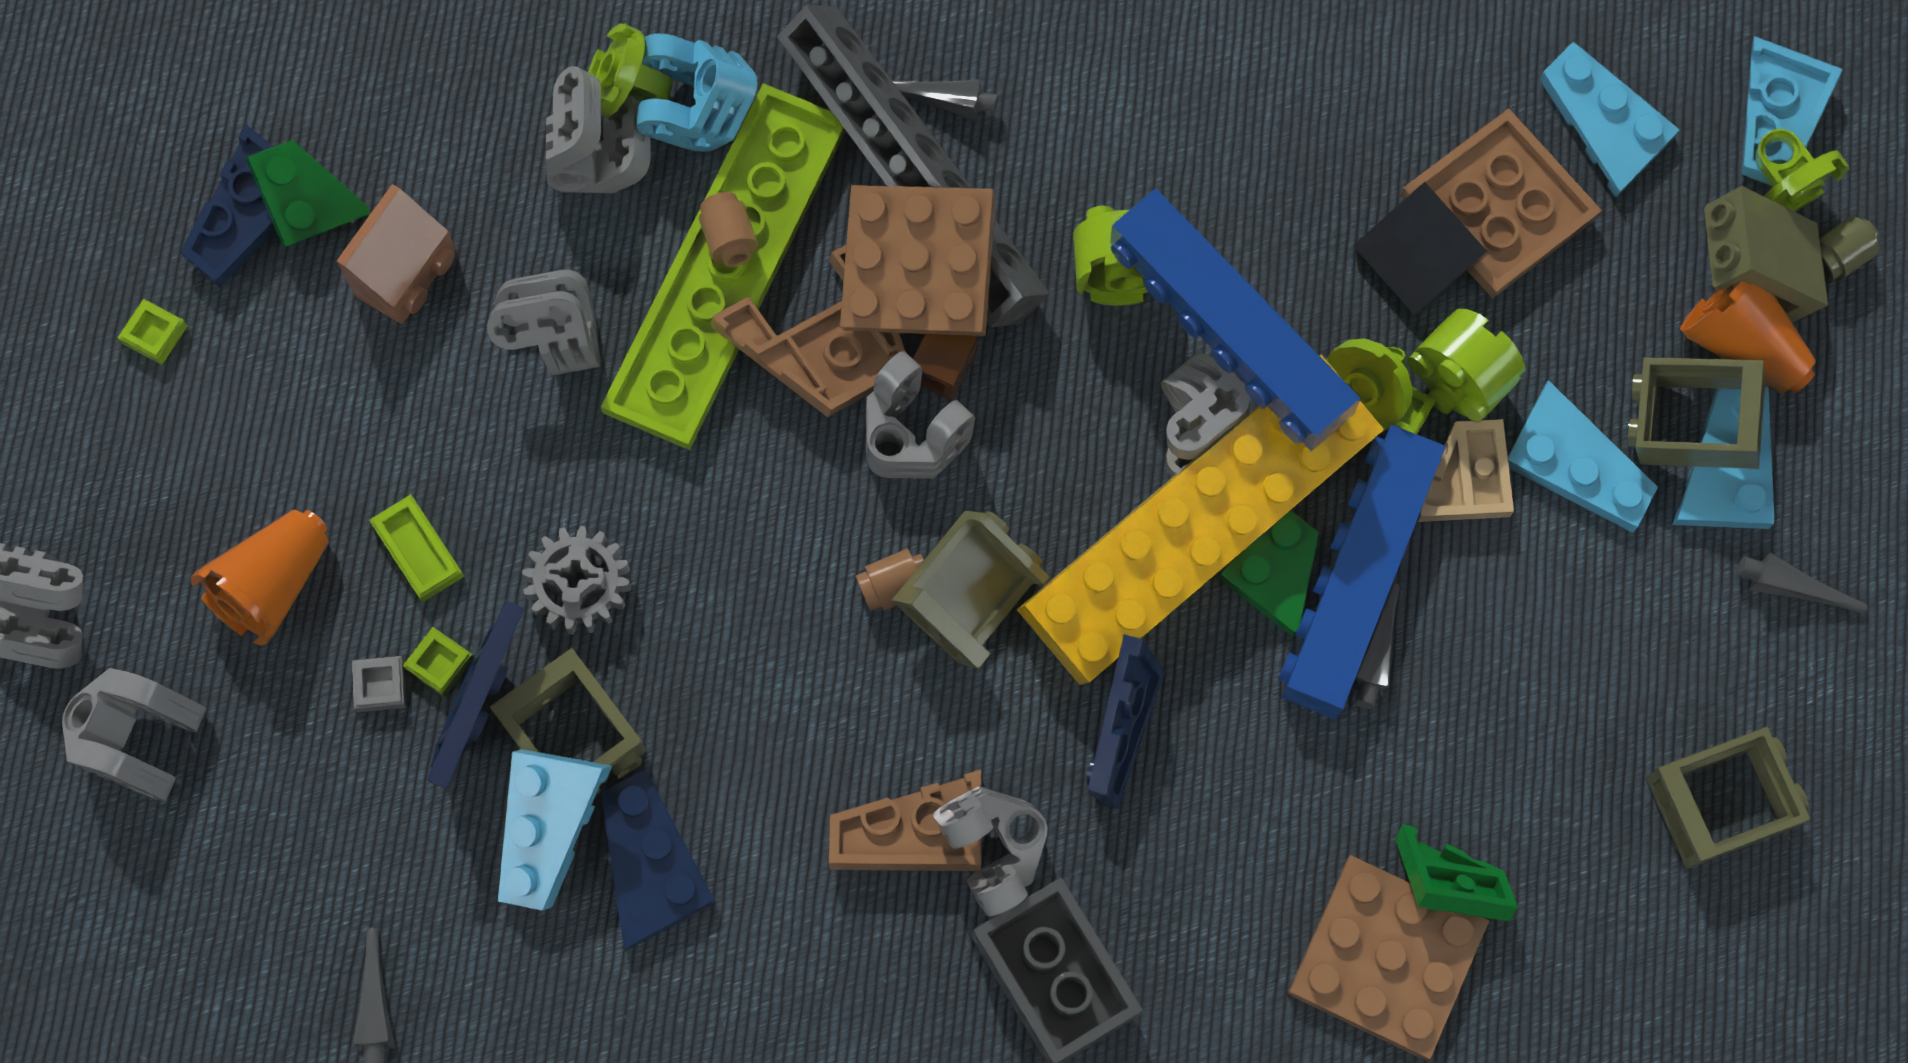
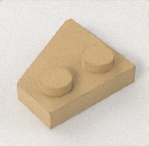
M1503 419L1481 420L1480 422H1455L1445 443V450L1417 521L1511 517L1514 512Z

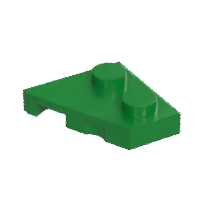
M294 140L245 158L283 248L371 214L369 207Z
M1290 510L1237 555L1221 573L1219 579L1293 637L1298 630L1302 618L1319 532Z
M1402 825L1395 840L1418 907L1434 911L1472 915L1479 918L1510 921L1518 909V905L1505 871L1484 861L1475 860L1464 851L1447 843L1442 852L1417 841L1418 829L1410 825Z

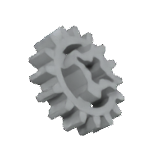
M585 526L579 527L576 537H570L565 528H560L559 541L554 543L551 539L544 536L541 540L545 551L542 554L535 551L529 552L528 556L535 565V568L523 569L522 575L525 581L533 583V585L523 589L527 600H537L531 608L537 618L549 613L546 621L549 628L554 630L563 621L565 622L568 634L574 635L577 624L584 623L588 632L592 633L595 629L594 620L600 617L602 621L609 625L613 621L608 610L611 607L623 610L626 606L618 593L631 591L630 581L620 577L628 573L630 568L627 560H617L622 553L617 543L605 548L607 538L602 531H599L593 539H589ZM568 553V555H566V556H565L563 559H561L559 562H557L556 564L553 563V562H554L555 560H557L559 557H561L562 555ZM591 553L603 560L609 572H604L603 568H596L591 564ZM577 573H583L586 580H579L577 588H571L568 581L575 580ZM545 589H550L551 592L562 595L563 608L548 598ZM596 597H601L596 603L585 608Z

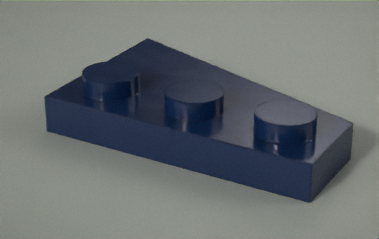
M247 124L244 125L238 137L240 143L231 161H226L219 175L221 181L211 201L204 204L180 252L186 261L219 288L276 231L245 159L250 155L274 146Z
M1125 634L1121 644L1096 755L1089 765L1086 777L1088 791L1097 802L1116 809L1119 808L1165 673L1143 639Z
M646 769L600 792L622 938L626 952L716 903Z

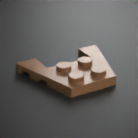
M846 245L833 251L829 262L843 282ZM749 297L713 315L711 320V326L716 332L827 417L871 394L874 391L875 378L880 370L896 354L905 351L900 333L844 331L840 328L842 301L780 335H775Z

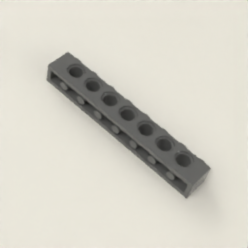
M805 5L777 37L887 186L971 188L839 9L834 6ZM995 219L987 323L990 327L1019 324L1050 295V292Z

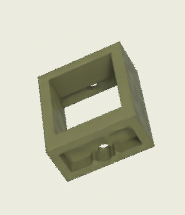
M1643 357L1642 374H1634L1632 383L1633 403H1639L1638 419H1630L1628 428L1629 448H1636L1640 465L1759 469L1766 383L1764 360ZM1659 387L1741 389L1737 444L1654 441Z
M570 648L490 706L499 722L520 750L538 752L519 725L580 681L623 739L594 761L595 763L612 766L607 780L614 775L620 779L631 773L641 764L642 759L640 756L647 752L641 739L573 648ZM600 788L598 789L595 798L600 794Z
M1768 726L1661 766L1646 777L1686 869L1792 830L1810 820L1807 813L1809 810L1807 796L1799 784L1793 783L1786 767V751L1780 740L1772 737ZM1747 752L1776 814L1777 820L1714 843L1684 776Z

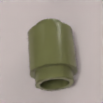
M1850 216L1819 238L1825 283H1830L1833 280H1843L1878 255L1880 251V235L1870 221Z

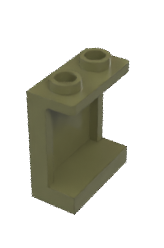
M1743 186L1705 206L1704 212L1713 287L1724 290L1740 281L1754 284L1775 295L1792 323L1828 306L1818 224Z
M964 511L892 599L906 615L958 664L977 669L980 668L990 655L982 645L1031 585L1038 584L1044 586L1050 579L1049 575L1040 567L1042 563L1041 558L1026 545L1021 543L1017 545L1007 535L1010 530L1008 525L990 511H986V513Z

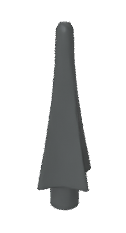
M892 80L905 98L949 111L974 122L977 121L978 110L996 113L998 94L981 92V80L935 82Z
M1770 552L1763 561L1743 556L1739 562L1737 574L1753 579L1749 591L1815 601L1857 613H1865L1868 609L1864 602L1821 583Z
M1395 582L1391 585L1351 688L1358 689L1355 704L1364 709H1374L1377 696L1383 697L1384 689L1389 687L1393 623L1400 590L1399 584Z
M371 927L366 932L364 977L353 1045L359 1046V1051H364V1063H385V1048H395L383 985L378 930Z

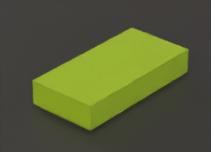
M411 494L369 520L422 603L464 577L462 571Z

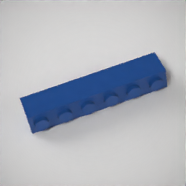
M1156 188L1112 225L1110 241L1112 246L1110 248L1116 259L1127 269L1133 266L1145 278L1144 285L1153 298L1160 303L1167 301L1179 314L1177 319L1184 330L1194 338L1201 336L1212 348L1211 355L1216 363L1227 373L1234 371L1247 384L1245 390L1249 397L1263 409L1268 406L1281 419L1279 425L1290 440L1296 444L1303 442L1312 451L1355 414L1361 398Z
M1392 424L1383 439L1377 436L1373 439L1364 463L1372 466L1367 481L1358 478L1347 504L1355 508L1350 524L1340 522L1330 547L1338 551L1332 568L1323 565L1313 592L1321 595L1315 611L1306 608L1295 636L1304 640L1298 655L1288 653L1279 674L1278 680L1286 683L1281 698L1334 720L1342 712L1446 446Z

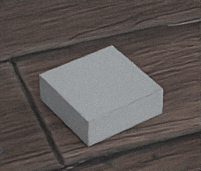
M402 656L352 661L354 709L357 713L407 708L406 676L403 667L405 660Z

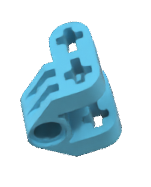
M659 33L645 36V51L642 64L669 76L671 79L694 86L696 105L690 108L665 99H646L641 101L637 109V131L645 136L699 152L718 149L734 140L757 90V76L739 53L733 51L727 53L722 47L716 45L711 47L702 40L693 43L673 35Z

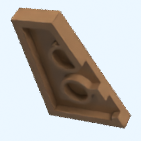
M981 769L964 774V778L942 785L934 783L921 787L919 792L893 800L885 798L830 815L829 870L981 871V838L969 845L954 849L943 837L933 817V813L944 804L978 786L981 787Z

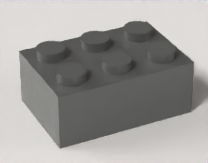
M1062 877L1025 898L1012 909L995 916L973 930L972 939L1046 1063H1065L1132 1022L1143 1012V1009Z

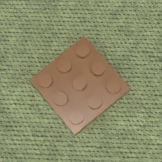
M1509 108L1403 187L1400 194L1403 199L1407 198L1425 181L1482 244L1489 254L1468 272L1492 299L1591 224L1602 212L1599 206Z
M851 185L840 328L844 331L986 336L996 192L993 189Z
M1350 855L1344 864L1287 994L1428 1061L1431 1059L1489 920L1472 915L1434 911L1418 907L1409 882Z

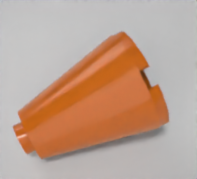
M1740 281L1724 290L1717 289L1707 301L1702 298L1680 326V330L1688 339L1721 359L1764 360L1765 385L1780 394L1789 389L1793 393L1800 391L1815 375L1811 368L1816 360L1775 295L1754 284Z
M291 510L199 568L191 576V584L194 588L201 582L207 592L200 599L229 628L240 636H243L250 630L259 635L253 643L266 645L274 637L329 544L325 534L328 528L320 517L309 510H305L303 513L298 510Z

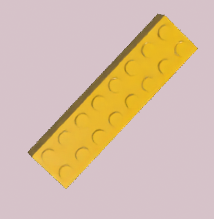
M1322 354L1319 355L1332 368ZM1359 401L1355 414L1312 451L1303 442L1296 444L1286 436L1279 425L1281 419L1268 406L1263 409L1257 405L1242 422L1204 454L1187 464L1022 604L1017 611L1079 685L1091 682L1119 657L1124 634L1141 639L1384 430L1363 403Z

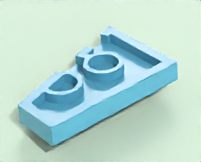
M1754 36L1751 48L1742 175L1772 186L1756 162V150L1762 137L1772 130L1786 129L1793 132L1807 148L1843 69ZM1773 142L1765 148L1767 158L1773 163L1784 164L1792 158L1790 147L1783 142Z
M1572 42L1554 60L1540 78L1541 83L1567 124L1573 125L1587 146L1585 152L1592 163H1598L1609 181L1607 186L1615 199L1665 149L1680 131L1575 42Z
M1549 380L1547 381L1508 454L1509 469L1633 533L1638 528L1658 486Z
M1765 386L1759 469L1692 467L1673 525L1769 529L1774 525L1769 386ZM1741 389L1715 390L1699 440L1700 443L1737 444Z
M523 749L512 752L498 902L542 911L553 907L575 855L573 847L582 826L590 820L595 808L592 805L600 784L606 782L612 768L611 765Z

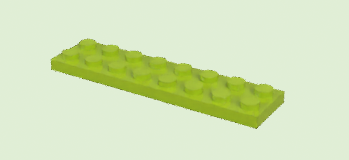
M764 83L762 84L706 196L708 198L721 192L734 193L737 199L745 205L758 248L752 254L751 259L740 266L727 267L724 264L714 262L699 221L701 209L699 210L601 405L603 414L685 449H691L739 351L736 346L713 329L711 326L712 316L747 297L752 300L759 310L846 132L832 111Z

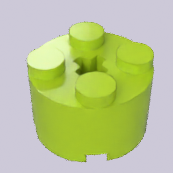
M1109 206L1093 207L1086 212L1087 219L1081 222L1073 232L1077 291L1081 295L1084 290L1089 292L1092 302L1112 306L1144 302L1143 294L1148 292L1144 285L1145 278L1133 266L1130 269L1124 267L1113 255L1110 248L1112 246L1110 243L1112 225L1129 210L1115 211Z
M1456 309L1415 349L1413 354L1407 359V364L1430 390L1428 395L1436 400L1433 406L1444 414H1449L1454 410L1474 422H1480L1517 385L1522 378L1520 376L1525 372V363L1515 344L1502 330L1495 337L1483 327L1489 320L1468 309Z

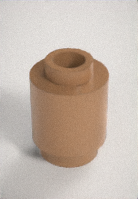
M721 192L706 198L700 205L701 214L699 215V221L713 261L724 264L727 267L745 264L757 250L758 243L744 203L739 201L737 196L731 192Z
M908 548L865 566L866 571L856 575L870 611L881 607L883 611L897 606L892 599L924 561L921 553L912 557Z

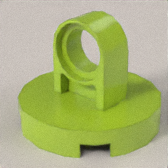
M619 23L606 35L614 39V41L609 46L607 52L599 49L596 51L588 73L596 76L600 82L601 116L607 118L618 111L628 95L641 101L646 99L669 100L674 85L673 79L642 64L645 51V38L642 31L626 24Z
M1775 129L1765 134L1756 150L1758 167L1773 187L1764 197L1794 212L1825 193L1822 187L1825 185L1824 181L1831 175L1838 182L1849 170V165L1839 151H1831L1813 159L1801 140L1793 132L1786 129ZM1783 142L1790 147L1792 158L1784 164L1773 163L1767 158L1765 148L1770 143Z
M1364 338L1347 340L1330 352L1326 359L1327 362L1361 398L1360 401L1383 427V431L1387 430L1391 424L1398 422L1405 415L1412 402L1413 386L1407 370L1406 355L1403 350L1395 347H1385L1380 343Z

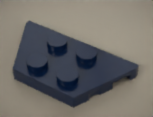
M506 600L496 622L492 623L474 655L436 742L430 764L432 769L427 777L428 782L446 789L465 745L470 746L480 736L488 717V713L481 711L485 699L490 700L493 694L497 695L505 679L508 667L502 665L501 662L525 608Z

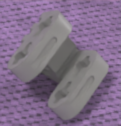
M576 66L568 67L562 71L553 89V115L546 118V175L548 186L560 192L615 193L640 181L647 173L651 159V139L639 133L636 128L637 109L641 100L628 95L616 113L608 118L604 117L603 141L599 142L601 134V87L599 80L596 76Z
M558 270L515 278L506 281L499 288L494 308L487 322V334L496 346L505 350H514L538 345L540 355L552 376L600 367V351L594 308L586 280L578 272ZM558 284H565L567 291H575L576 293L556 291ZM511 293H518V299L509 300ZM503 322L512 327H518L516 335H509L507 328H499L498 326Z
M905 351L899 352L884 365L875 378L874 391L867 396L866 459L872 472L880 477L934 479L964 450L971 440L975 416L958 400L952 401L933 419L927 429L926 440L918 446L915 443V435L896 419L915 399L921 387L923 369ZM889 442L897 445L901 451L894 456H885L879 453L876 448L882 443Z
M1200 352L1161 382V388L1176 412L1168 421L1166 428L1168 446L1166 466L1170 477L1172 478L1185 467H1178L1179 458L1190 460L1200 457L1248 416L1251 400L1245 390V384L1233 372L1227 373L1214 358ZM1184 427L1187 431L1180 436L1179 428Z
M0 543V658L58 669L71 667L79 662L82 657L83 642L81 629L75 624L48 618L50 610H69L82 602L83 574L80 569L67 563L58 562L57 559L46 552L35 551L33 553L26 548L16 546L13 549L6 544Z
M109 668L77 693L65 708L62 726L67 762L81 766L89 772L96 773L104 779L111 780L135 792L166 802L176 778L120 751L124 748L136 721V711H144L176 727L197 732L207 708L150 679L134 673Z
M978 786L944 804L933 813V817L943 837L952 848H961L979 840L988 834L994 826L1003 845L1010 852L981 868V871H976L967 880L974 897L986 915L994 916L1006 912L1020 904L1028 896L1025 887L1033 882L1048 830L1045 818L1032 804L1022 799ZM1019 815H1030L1032 827L1029 832L1021 837L1011 836L1009 828L1012 820Z

